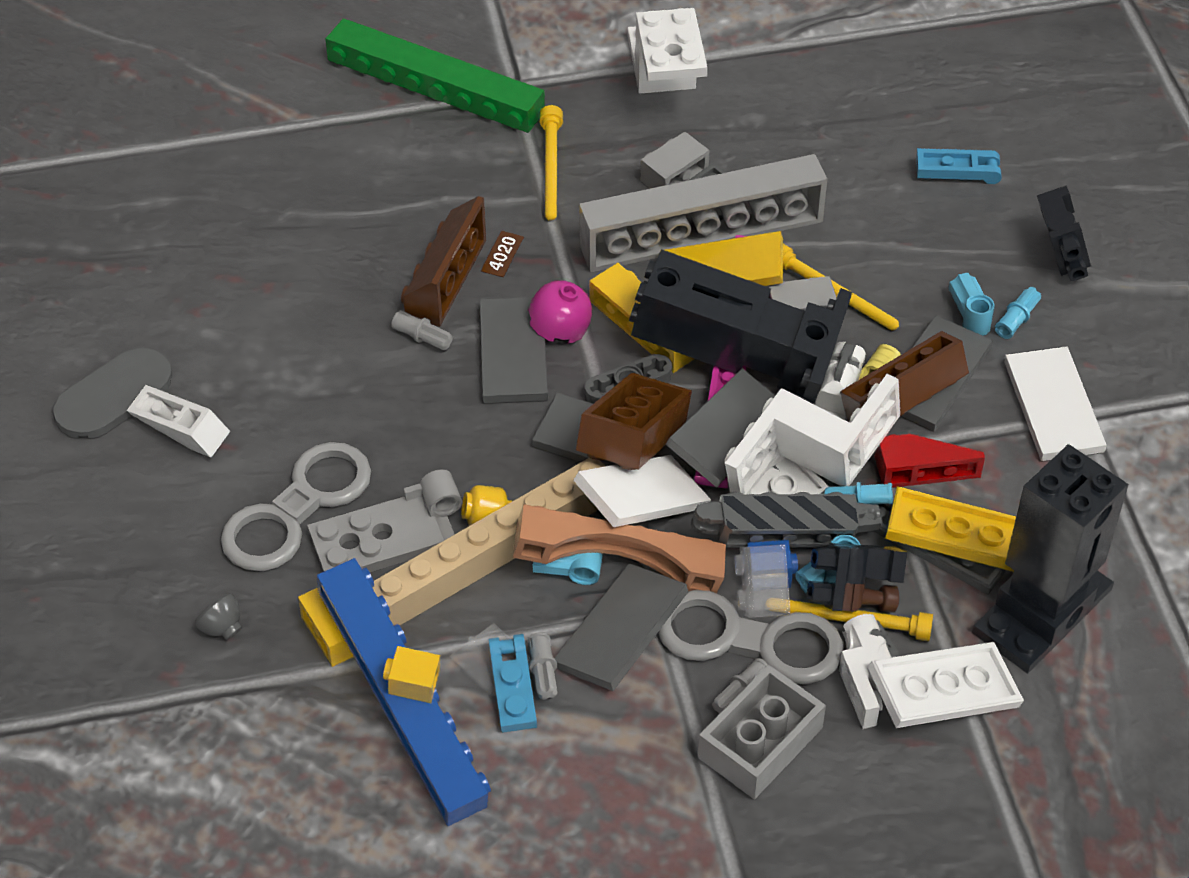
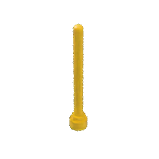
M548 105L540 110V125L545 130V217L549 221L557 217V131L563 124V111L555 105Z
M783 243L784 270L790 269L805 279L826 277L796 259L793 249ZM831 280L836 298L840 288L848 290ZM852 293L849 302L851 307L889 330L894 331L899 327L897 319Z
M770 597L765 601V608L769 611L787 614L794 612L812 613L827 620L847 622L859 615L873 614L883 628L908 631L909 635L916 636V640L930 642L933 614L919 612V615L912 614L911 618L862 610L853 612L844 610L833 611L821 604Z

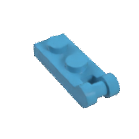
M917 148V178L984 180L988 184L999 183L1002 179L1001 169L998 167L1000 165V155L996 151Z
M524 634L513 635V639L500 641L499 637L489 638L502 733L537 728ZM502 654H516L515 660L502 661Z

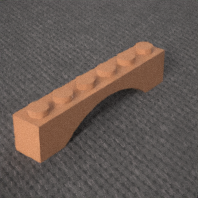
M524 504L516 525L513 558L548 564L557 559L575 554H614L636 560L655 569L666 577L687 584L688 591L705 590L717 594L724 580L726 544L713 542L709 539L683 536L674 532L667 533L647 529L643 526L624 525L613 527L607 519H596L573 512L566 513L546 509L542 506Z

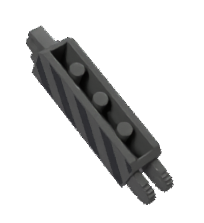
M731 492L721 494L719 502H704L697 505L690 526H692L691 529H694V532L696 531L697 534H718L719 542L726 544V548L747 547V543L780 540H789L790 547H828L829 543L839 535L847 534L854 537L856 533L879 530L882 519L879 505L857 503L855 494H843L841 492H831L828 494H810L807 492L795 494H776L774 492L743 494Z

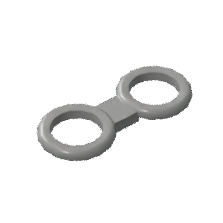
M338 442L315 445L302 453L294 464L291 477L293 483L272 501V504L260 503L245 507L233 514L224 525L221 536L224 554L234 565L250 571L275 569L291 560L300 548L302 538L300 524L319 507H337L349 504L360 497L368 487L371 468L367 457L359 449L346 443ZM324 458H343L350 461L356 467V478L351 485L340 491L321 492L312 488L306 481V474L310 467ZM258 519L275 520L281 523L288 531L287 540L282 547L271 554L263 556L249 555L241 551L235 544L237 533L244 525Z
M705 590L688 591L687 595L658 632L662 644L674 655L686 660L706 661L720 657L728 651V653L763 659L767 664L796 684H811L824 680L837 669L843 651V641L838 630L825 618L812 613L794 612L780 616L770 624L745 619L738 616L735 606L724 596ZM707 606L715 609L723 616L726 622V629L718 639L711 643L693 645L680 640L674 634L672 622L676 615L685 608ZM806 628L818 632L826 640L829 652L825 659L815 666L794 668L784 664L776 656L773 649L774 643L780 635L788 630Z

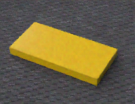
M781 231L665 249V251L763 286L783 283V237Z
M902 487L896 488L885 539L1014 572L1012 568L1005 564L1016 516Z

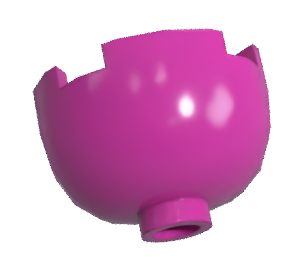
M564 280L552 281L541 286L528 307L531 317L530 326L538 335L552 342L555 338L561 340L569 339L568 343H574L582 339L588 330L592 317V305L588 294L576 284Z

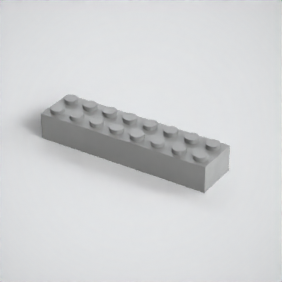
M812 154L580 203V249L589 271L595 272L608 269L617 262L623 266L658 258L661 249L665 250L733 239L736 235L752 236L784 231L823 222L827 177L816 155ZM718 215H723L724 219L720 221Z

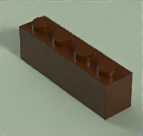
M940 331L841 390L840 394L847 422L850 421L853 412L857 408H862L866 403L872 386L875 383L880 384L886 374L899 379L900 416L921 402L930 399L944 388L955 384L957 380L969 374L963 341Z

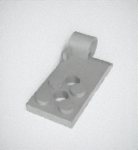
M435 470L425 475L420 484L404 488V497L307 525L308 533L323 572L353 558H356L361 569L366 567L369 572L409 561L455 535L447 516L460 509L462 498L451 473L447 470ZM381 531L391 533L389 538L383 540L374 537L375 534ZM347 541H355L359 543V545L353 549H345L341 547Z

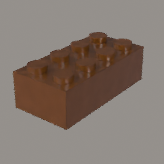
M630 373L582 413L576 451L585 453L594 460H608L617 463L619 467L626 470H639L686 423L692 390Z

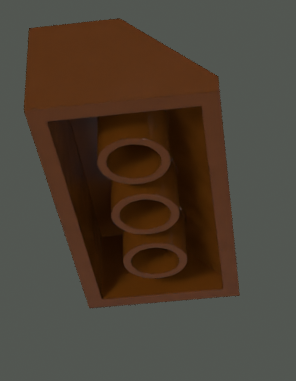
M477 196L452 209L446 220L440 222L437 236L434 242L428 244L423 262L416 265L413 280L402 291L401 303L404 304L405 313L421 320L426 318L430 320L431 325L438 327L442 325L486 242L484 197Z

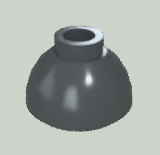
M226 593L215 600L196 618L195 627L210 636H223L226 641L232 638L243 627L239 623L240 608L235 596L231 593Z

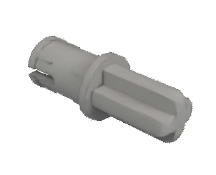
M400 310L396 312L392 319L393 329L414 337V341L418 343L424 341L442 350H447L452 343L453 337L449 332L431 325L430 320L426 318L421 320Z
M543 632L531 635V638H528L532 659L529 663V670L534 674L539 698L546 700L547 698H554L557 694L554 673L557 669V661L552 655L550 636Z
M756 658L741 674L734 675L730 679V685L714 699L712 703L713 709L720 714L768 664L763 659Z

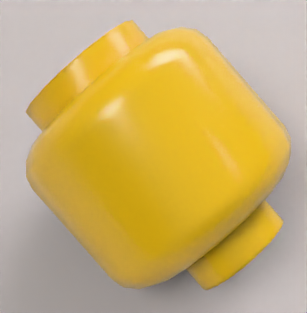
M476 485L472 487L470 492L464 493L461 507L462 519H466L468 525L471 526L511 503L512 500H507L506 492L501 487Z

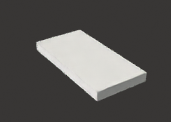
M1068 347L1015 353L1005 356V366L1041 461L1052 460L1067 444H1070L1085 455L1105 452L1106 442Z
M671 455L651 458L639 470H626L617 464L578 471L574 478V482L613 527L695 511V508L700 503L711 501Z
M994 642L873 660L868 666L896 728L1019 708L1024 701Z

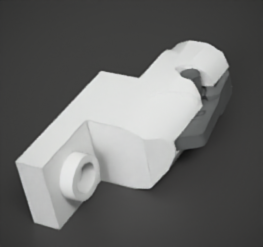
M838 342L835 345L822 387L815 402L816 406L845 421L847 419L840 391L859 380L866 355L862 347L847 344L846 342Z
M863 614L850 619L843 625L845 629L843 635L847 650L841 653L839 672L860 724L865 729L877 725L879 711L883 708L880 693L868 666L873 660L899 657L900 654L874 615Z

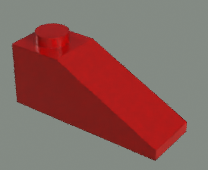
M892 434L885 436L877 447L875 461L882 484L892 483V488L981 478L985 455L981 451L914 434Z

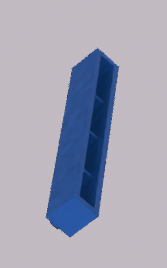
M353 558L317 574L318 593L344 637L345 642L446 825L450 826L487 808L488 793L491 792L490 785L482 772L477 773L471 763L474 761L473 755L466 742L460 743L454 733L456 732V726L449 712L443 713L437 703L440 699L436 688L431 703L388 694V680L383 679L387 658L394 659L397 646L405 647L404 644L407 643L406 637L400 625H393L388 617L390 609L382 595L377 597L372 588L374 587V581L369 570L366 567L361 569L356 558Z

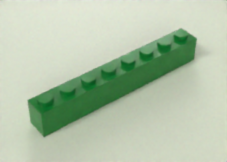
M344 18L325 38L329 61L529 133L540 119V110L545 107V90Z

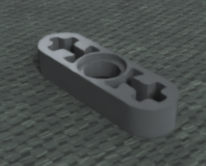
M653 354L593 376L585 383V400L594 404L630 373L668 383L672 377V362L664 355Z

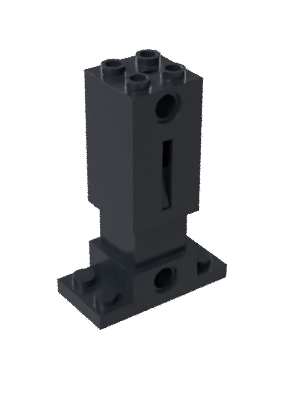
M662 249L657 261L650 260L644 278L649 280L641 282L635 297V301L640 302V304H634L629 321L634 323L631 336L736 374L745 366L780 379L777 386L778 389L782 388L815 404L853 292L840 288L836 300L830 298L826 308L808 302L804 311L768 298L771 291L769 287Z
M1067 444L1023 486L1005 564L1014 570L1013 575L999 588L995 605L974 624L972 633L985 643L994 642L1001 655L1028 674L1112 590L1114 581L1099 572L1098 569L1106 562L1129 484L1070 444Z

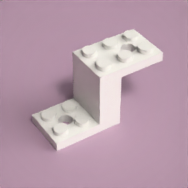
M679 8L636 12V26L628 27V40L639 94L696 89V77H707L708 67L695 9Z
M886 374L880 384L875 383L869 391L866 403L862 408H857L853 412L849 422L781 388L774 398L771 397L767 400L761 416L755 423L752 422L748 425L743 440L737 447L731 448L725 458L730 493L740 492L749 494L779 454L839 486H850L900 417L899 379Z

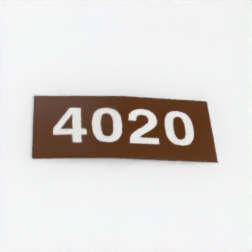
M501 231L481 272L504 277L524 236Z

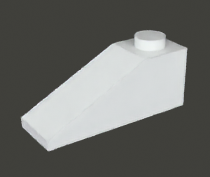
M148 385L144 386L127 409L131 415L185 447L208 457L214 455L230 432L210 409Z

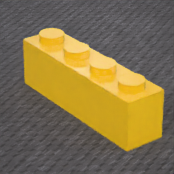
M617 262L589 281V299L594 306L631 336L634 323L629 321L634 304H640V302L635 301V297L641 281L638 280L632 271L626 270ZM631 336L650 354H661L668 357L672 362L673 373L694 360L692 357Z

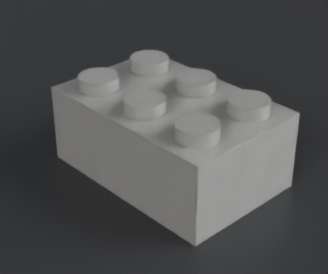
M768 664L699 734L698 758L755 800L823 728L826 705Z

